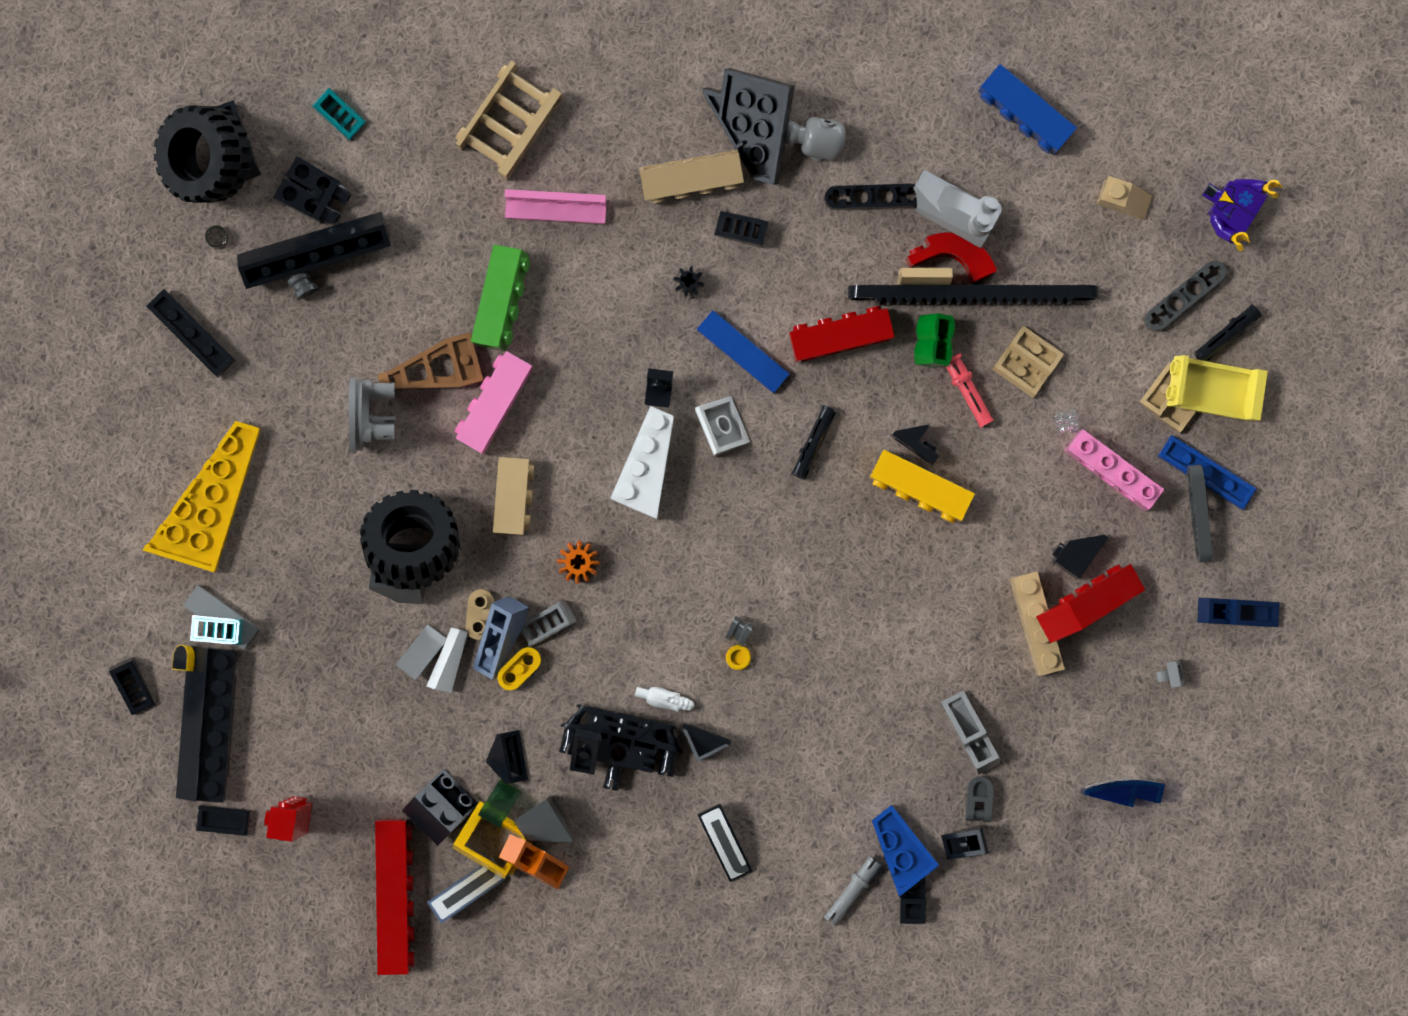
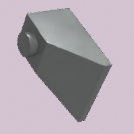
M387 544L390 548L400 552H413L426 546ZM371 573L370 590L397 603L423 604L424 585L417 586V590H409V587H404L403 590L396 589L394 584L391 583L390 586H387L381 582V578H375Z

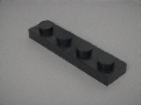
M165 289L146 306L217 378L236 361Z

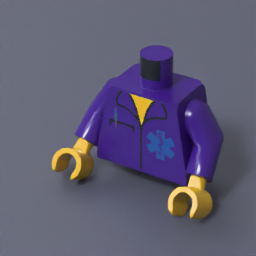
M1235 179L1234 181L1227 182L1221 190L1209 183L1201 196L1213 202L1207 214L1210 216V223L1216 235L1231 244L1235 243L1236 248L1239 251H1243L1244 247L1240 242L1247 241L1250 243V239L1245 232L1268 197L1265 194L1268 192L1272 198H1278L1279 194L1272 190L1275 187L1283 188V186L1277 180L1267 182L1257 179Z

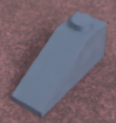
M510 596L492 603L473 669L492 680L497 677L523 629L529 609L528 606Z

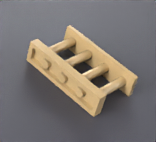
M512 60L508 66L505 64L500 69L497 75L499 80L466 128L463 126L455 138L458 140L456 145L460 150H463L466 144L496 162L497 167H499V175L507 181L563 99L562 93L553 88L550 93H544L516 75L517 66ZM508 82L539 101L541 107L536 114H530L501 95ZM494 103H497L526 122L527 128L522 135L520 133L515 134L486 115ZM480 123L511 142L513 148L508 155L500 154L473 136Z

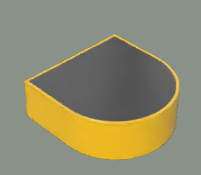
M178 645L173 654L172 669L194 671V649L190 645Z

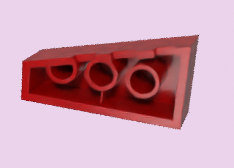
M1120 564L1106 570L1107 576L1103 573L1090 580L1091 585L1086 583L1075 589L1076 594L1070 593L1060 598V603L1036 616L1049 642L1053 643L1086 628L1145 591L1132 564L1122 568Z

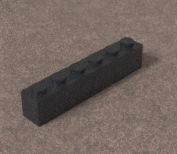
M381 211L237 254L238 270L245 288L249 289L390 247V235Z

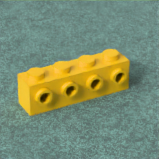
M886 450L881 452L869 477L874 480L872 485L884 491L888 487L896 491V497L907 502L911 498L919 502L918 507L931 513L934 509L942 513L940 518L954 524L955 520L958 522L963 520L975 493Z

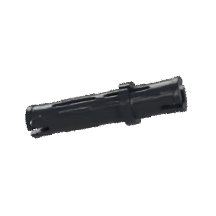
M1251 304L1236 318L1232 317L1227 326L1194 352L1195 357L1202 361L1211 359L1238 335L1242 336L1246 333L1245 329L1262 317L1260 311Z
M822 406L807 442L799 451L800 456L791 474L802 480H806L814 460L817 461L819 457L817 454L837 414L832 408Z

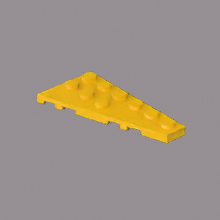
M238 421L234 422L218 444L215 452L205 462L202 470L192 480L171 509V513L163 524L158 527L155 535L142 551L216 573L261 428Z

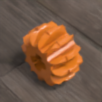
M577 541L576 550H574L571 543H568L567 546L571 552L568 554L565 550L561 549L560 553L566 556V559H557L558 564L566 565L559 569V573L562 574L569 570L570 572L565 579L570 581L573 574H575L576 584L580 583V575H583L586 582L590 581L587 572L589 571L593 575L597 574V571L592 569L591 565H600V561H591V558L596 557L598 552L594 551L588 554L592 546L591 544H587L584 550H582V541ZM577 555H581V559H585V565H581L580 569L577 570L575 569L576 565L572 566V560H575Z

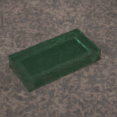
M500 779L481 808L478 816L500 828L522 792L509 784H505Z

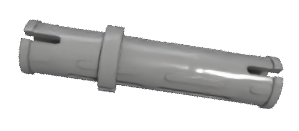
M868 856V859L857 874L853 873L851 882L827 914L824 915L828 921L832 919L830 923L838 926V923L863 889H867L870 886L869 881L879 868L882 867L877 861L870 869V866L875 861L873 857Z

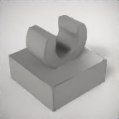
M1180 659L1167 662V670L1156 672L1158 682L1170 680L1171 688L1180 687L1185 684Z

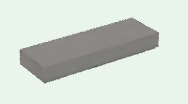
M197 585L183 604L184 607L197 616L243 619L242 644L238 646L244 650L260 630L200 585ZM209 622V625L213 627L214 622ZM219 623L218 631L222 633L223 623ZM228 624V639L232 637L233 624Z

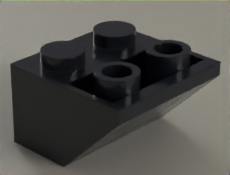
M443 769L414 796L402 811L438 846L476 808L478 802Z

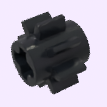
M693 266L689 268V271L685 272L680 268V278L673 277V281L679 283L675 291H684L685 298H687L688 293L692 292L695 296H698L697 287H704V283L698 282L702 272L695 274ZM688 276H691L692 281L695 282V284L690 285V288L685 287V283L682 282V280H687Z

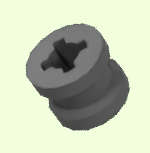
M310 271L296 274L287 281L289 287L295 290L294 296L297 300L303 299L319 289L318 285L312 282Z
M735 616L725 638L728 640L734 639L738 642V645L743 647L754 624L750 622L744 623L739 617Z

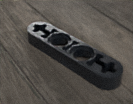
M911 183L832 186L826 191L824 197L825 204L832 210L912 208L917 205V197L913 199V202H909L907 197H900V203H896V189H900L899 194H907L909 189L912 190L913 194H916L914 190L915 184ZM882 190L890 191L893 196L892 201L889 203L881 202L878 197L879 192ZM846 191H851L849 195L850 204L848 205L846 204L847 199H840L838 204H834L833 200L828 198L833 195V192H838V196H846ZM864 191L868 197L867 201L864 204L856 203L853 198L855 192Z

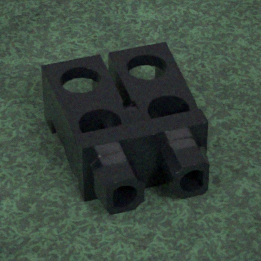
M296 156L286 176L289 180L300 184L308 190L284 178L273 198L277 202L320 224L323 221L333 226L336 225L341 214L330 207L334 200L346 206L352 196L351 192L343 187L339 180Z

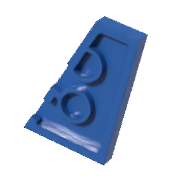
M892 805L872 820L894 885L900 897L938 867L939 864Z

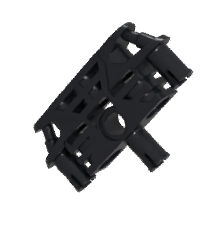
M577 704L578 711L566 723L560 725L564 727V733L559 752L565 754L569 743V755L572 754L576 728L608 734L607 738L602 737L598 756L599 762L608 763L603 785L605 789H610L611 780L613 779L612 790L619 791L623 767L653 773V764L656 762L655 755L658 753V748L663 749L657 774L664 775L666 765H668L667 776L674 777L678 753H683L682 749L678 746L677 738L673 732V729H677V727L668 723ZM586 712L589 713L588 723L578 724ZM661 729L666 731L667 743L659 741ZM612 736L630 739V749L623 742L611 744ZM635 742L653 744L655 749L635 745ZM616 746L622 747L626 752L625 758L622 760L614 759L611 754L612 749Z

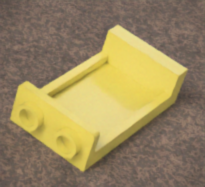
M1186 355L1174 356V360L1170 365L1171 381L1166 391L1167 406L1249 422L1261 421L1268 371L1261 369L1249 370L1189 358Z

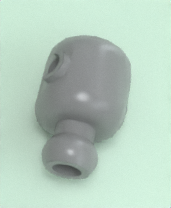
M817 117L808 118L804 126H799L796 122L790 121L788 123L785 144H801L802 153L815 161L821 162L824 159L836 160L841 156L844 148L845 127L841 122Z

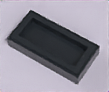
M199 805L196 831L247 836L250 810Z

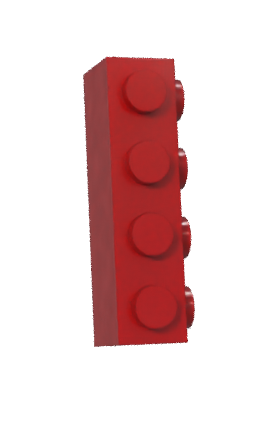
M875 306L866 309L867 313L857 315L856 312H850L841 315L842 319L832 321V317L818 320V325L808 327L807 323L793 326V331H790L788 335L795 363L892 341L895 337L888 308L881 309V306Z
M292 796L271 806L270 811H266L264 826H268L266 838L293 842L308 834L313 803L306 802L307 798Z

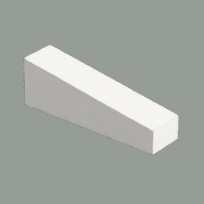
M451 627L427 687L452 693L468 632Z

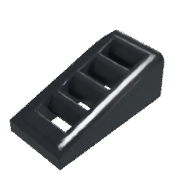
M720 211L714 236L762 248L769 222ZM726 218L731 219L728 232H723ZM735 221L740 222L738 233L732 234ZM745 223L750 224L747 237L742 236ZM755 226L760 227L757 239L752 238Z
M133 657L110 667L109 673L131 715L155 705L153 697ZM128 668L131 669L132 672L120 677L119 672ZM135 677V682L124 685L123 682ZM136 687L141 688L140 691L132 695L128 694V691ZM143 695L145 696V700L133 705V700Z

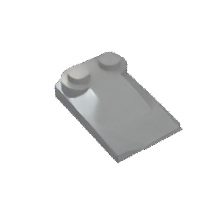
M925 169L914 186L917 197L915 212L981 248L1002 210L1001 204L995 198L985 196L979 199Z

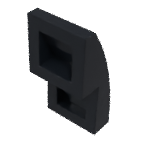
M926 876L899 897L900 924H925Z

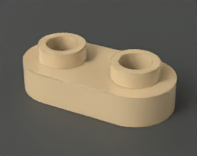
M475 590L468 599L466 632H468L467 634L471 638L476 640L482 639L489 611L494 602L493 596L486 590ZM479 597L485 599V604L482 607L476 604V600ZM477 622L483 625V629L480 632L474 630V624Z

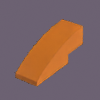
M511 834L499 856L505 862L559 890L569 869V866L549 853Z

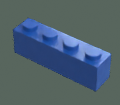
M1001 64L997 66L978 90L981 94L980 98L990 106L994 104L1000 109L999 114L1009 122L1013 120L1020 126L1018 129L1023 135L1028 138L1032 136L1039 142L1037 144L1039 148L1048 154L1051 152L1055 155L1077 129L1076 126Z

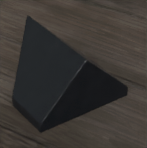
M684 723L682 727L697 762L730 746L732 741Z

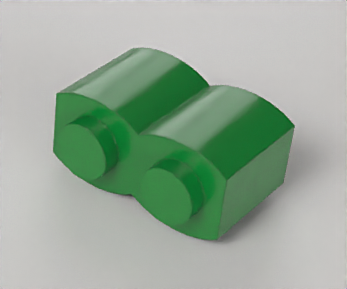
M941 313L920 315L916 327L918 341L914 349L916 365L925 367L949 366L952 359L951 340L955 330L953 316Z

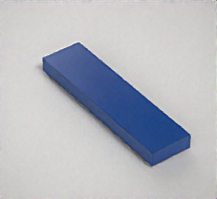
M713 310L697 328L699 333L773 394L790 375Z
M1170 435L1157 456L1185 475H1187V466L1201 464L1204 472L1205 487L1241 510L1245 509L1257 490L1173 435Z

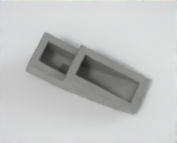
M961 691L942 701L941 704L977 774L979 775L999 765L1000 758L965 692Z

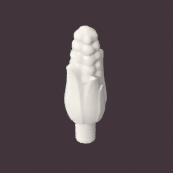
M640 687L636 689L635 697L646 699V702L653 707L670 709L676 712L679 710L691 711L694 708V702L680 696V693L671 692L660 687H651L649 690Z

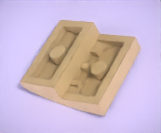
M952 268L899 269L897 284L950 285L953 278Z
M1022 326L992 370L1033 398L1064 354L1031 330Z
M1169 362L1139 403L1181 434L1196 412L1167 406L1166 391L1171 381V362Z

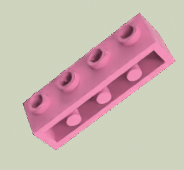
M507 351L504 355H498L493 364L495 371L491 377L486 376L480 386V389L483 390L478 399L474 398L467 409L470 414L465 421L462 419L455 429L458 441L483 455L534 369L532 365Z

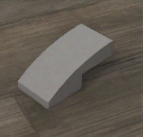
M427 625L403 654L396 666L417 680L444 646L446 637L430 625Z

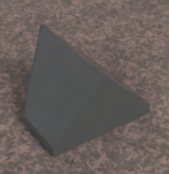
M551 796L513 820L527 842L574 843L566 820Z

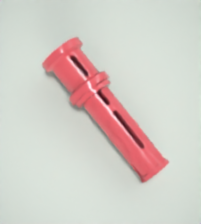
M959 353L952 357L949 366L942 367H946L952 378V385L958 386L981 428L994 419L991 417L971 380L972 372L967 370L961 359L962 354ZM954 364L958 368L960 374H958L957 370L954 367ZM969 393H971L972 396L974 397V399H975L977 405L979 406L981 412H979V410L977 409V407H976V405H975V403H974V401H973V399L971 398V396H970Z

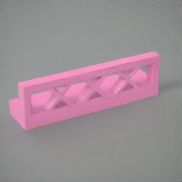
M505 189L506 219L605 225L606 195Z

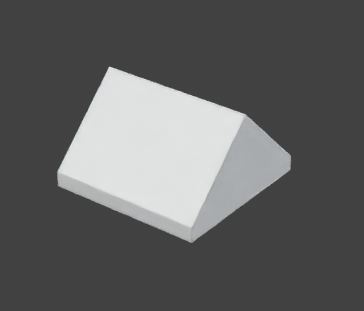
M731 396L695 408L714 457L750 442Z

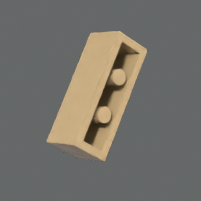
M499 457L493 533L525 536V530L530 531L531 516L526 514L527 505H532L533 490H528L529 480H534L535 465H530L531 461L529 459Z

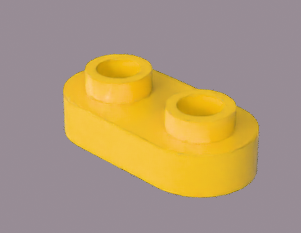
M531 647L521 649L500 669L497 676L499 685L505 690H515L520 687L539 668L541 664L540 653ZM526 655L533 657L532 664L527 665L524 662ZM508 673H513L515 675L514 682H508L506 680V675Z

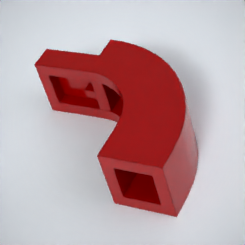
M949 232L927 236L924 240L927 248L924 249L923 245L910 250V255L906 258L909 268H913L935 257L945 256L953 258L964 267L971 284L992 276L997 272L990 255L983 247L979 248L960 236Z

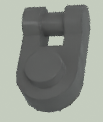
M976 776L968 783L965 821L982 819L983 822H991L994 789L993 784L988 778ZM975 801L984 802L983 809H975Z

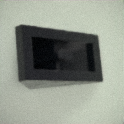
M979 825L941 835L947 860L989 853L983 828Z

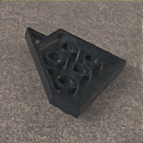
M726 68L724 70L721 91L706 87L703 88L702 92L735 150H738L739 157L752 179L772 185L779 184L795 86L740 70Z

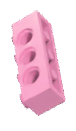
M1084 429L1077 432L1064 450L1065 453L1143 511L1150 510L1164 491L1162 487Z

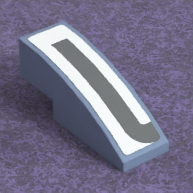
M494 857L489 859L490 861L499 866ZM480 865L434 896L427 903L440 923H443L505 879Z

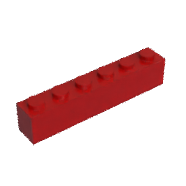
M378 819L375 821L377 975H406L410 973L411 968L415 967V952H410V942L415 940V929L410 927V916H414V901H410V891L414 890V877L409 876V865H413L414 861L413 850H409V840H413V825H408V819Z

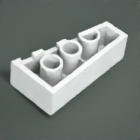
M650 406L610 498L614 502L656 520L658 519L674 421L673 415Z

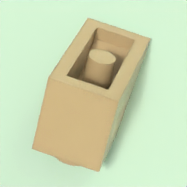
M1108 176L1103 182L1097 205L1144 220L1152 195L1132 183Z

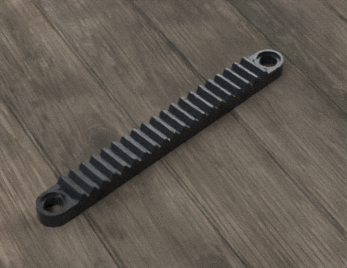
M1097 285L848 286V300L874 301L876 306L881 301H884L886 306L891 301H894L896 306L901 301H904L906 306L911 301H914L916 306L921 301H924L926 306L931 301H934L936 306L941 301H944L946 306L951 301H954L955 305H959L961 301H964L965 305H969L971 301H974L975 305H979L981 301H984L985 305H989L991 301H994L995 305H999L1002 301H1004L1005 305H1009L1012 301H1014L1015 305H1019L1022 301H1024L1025 305H1029L1032 301H1034L1035 305H1039L1042 301H1044L1045 305H1049L1052 301H1054L1055 305H1059L1062 301H1064L1065 305H1069L1072 301L1099 299V286Z

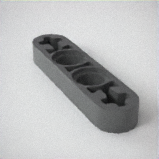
M1219 261L1207 263L1149 310L1144 317L1146 328L1154 332L1160 331L1225 278L1226 268L1224 264ZM1209 267L1212 269L1217 267L1219 269L1217 273L1219 278L1217 279L1215 276L1207 281L1210 286L1207 287L1205 280L1202 278L1210 273ZM1195 281L1200 284L1201 292L1198 295L1189 293L1188 285L1190 282ZM1172 297H1177L1181 300L1182 307L1179 311H1174L1169 307V300ZM1165 310V312L1172 316L1170 319L1168 315L1161 318L1160 326L1158 324L1152 325L1150 322L1153 319L1152 313L1157 316Z
M1201 464L1187 466V482L1195 553L1198 563L1209 562L1213 559L1204 472Z

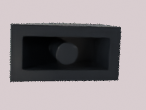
M1099 535L1066 541L1064 544L1060 542L1052 552V555L1055 556L1052 563L1075 579H1080L1109 537Z

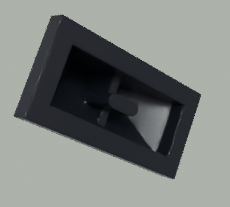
M519 730L497 734L486 759V763L505 784L528 780Z

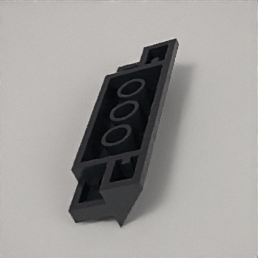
M192 647L195 652L194 671H186L176 798L195 802L224 803L230 767L237 677L235 675L237 650Z

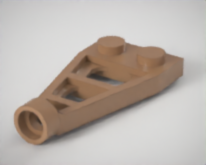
M470 332L447 338L395 368L377 374L379 383H391L390 376L394 377L395 390L462 388L483 382L484 379L474 344L470 342L472 337ZM443 354H448L451 356L454 366L453 375L446 377L435 376L431 370V362ZM418 364H424L427 378L421 381H409L406 374L407 370Z

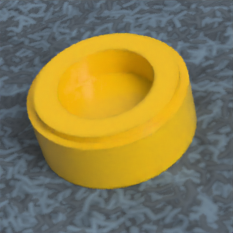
M734 645L726 653V662L734 670L745 669L751 661V654L744 646Z

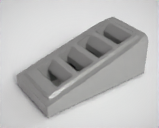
M563 600L526 620L521 632L529 647H532L576 623L577 620L568 603ZM556 610L559 611V613H560L561 617L563 618L564 622H562V620H561V618H560V616H559V614L557 613ZM551 614L557 625L556 627H553L547 615ZM541 619L547 629L546 633L543 631L538 620ZM529 625H534L539 637L535 638Z

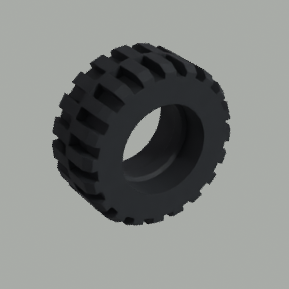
M190 105L174 110L172 115H168L163 121L165 125L159 127L157 132L159 137L154 142L156 154L153 155L154 161H157L158 166L156 171L159 176H162L161 182L165 188H170L169 192L173 196L179 197L182 201L192 203L226 201L227 198L233 197L237 194V189H241L245 184L244 178L249 176L250 168L248 166L252 162V155L249 153V148L252 147L250 140L246 138L248 133L245 127L240 126V120L235 115H232L230 111L217 106ZM202 134L206 138L210 149V162L204 175L196 161V146Z
M410 490V493L398 491L394 496L387 495L383 497L381 503L376 502L371 507L372 512H367L364 516V523L360 528V541L365 562L375 578H381V582L387 586H390L392 583L396 589L401 590L404 587H409V590H417V586L424 585V588L432 585V581L436 580L439 582L443 579L444 572L449 573L454 567L453 562L457 561L459 556L458 549L460 548L457 523L450 507L445 506L444 501L439 497L433 499V494L428 492L419 494L418 490ZM407 528H421L433 535L426 546L413 552L396 551L387 545L397 532Z

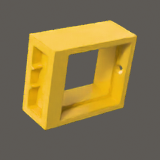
M479 801L452 848L505 879L507 874L513 875L517 868L509 863H506L504 868L466 847V844L483 816L521 837V839L525 840L513 820Z

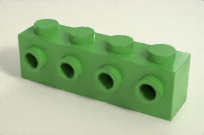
M493 245L470 341L479 347L506 352L508 346L512 343V327L519 314L517 307L519 297L524 293L523 280L525 273L528 272L530 267L529 254L523 250Z

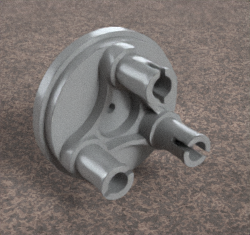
M356 377L349 378L350 453L363 451V442L394 440L395 416H372L369 410V400H372V398L395 399V382L372 383L371 380H357Z

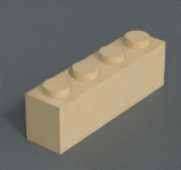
M738 150L639 167L644 199L650 200V203L665 201V197L673 195L675 199L690 196L689 192L699 191V194L714 192V188L724 186L725 190L739 187L738 183H744Z
M1038 571L1010 578L1036 675L1042 676L1064 670L1057 641L1049 642L1036 616L1048 610Z

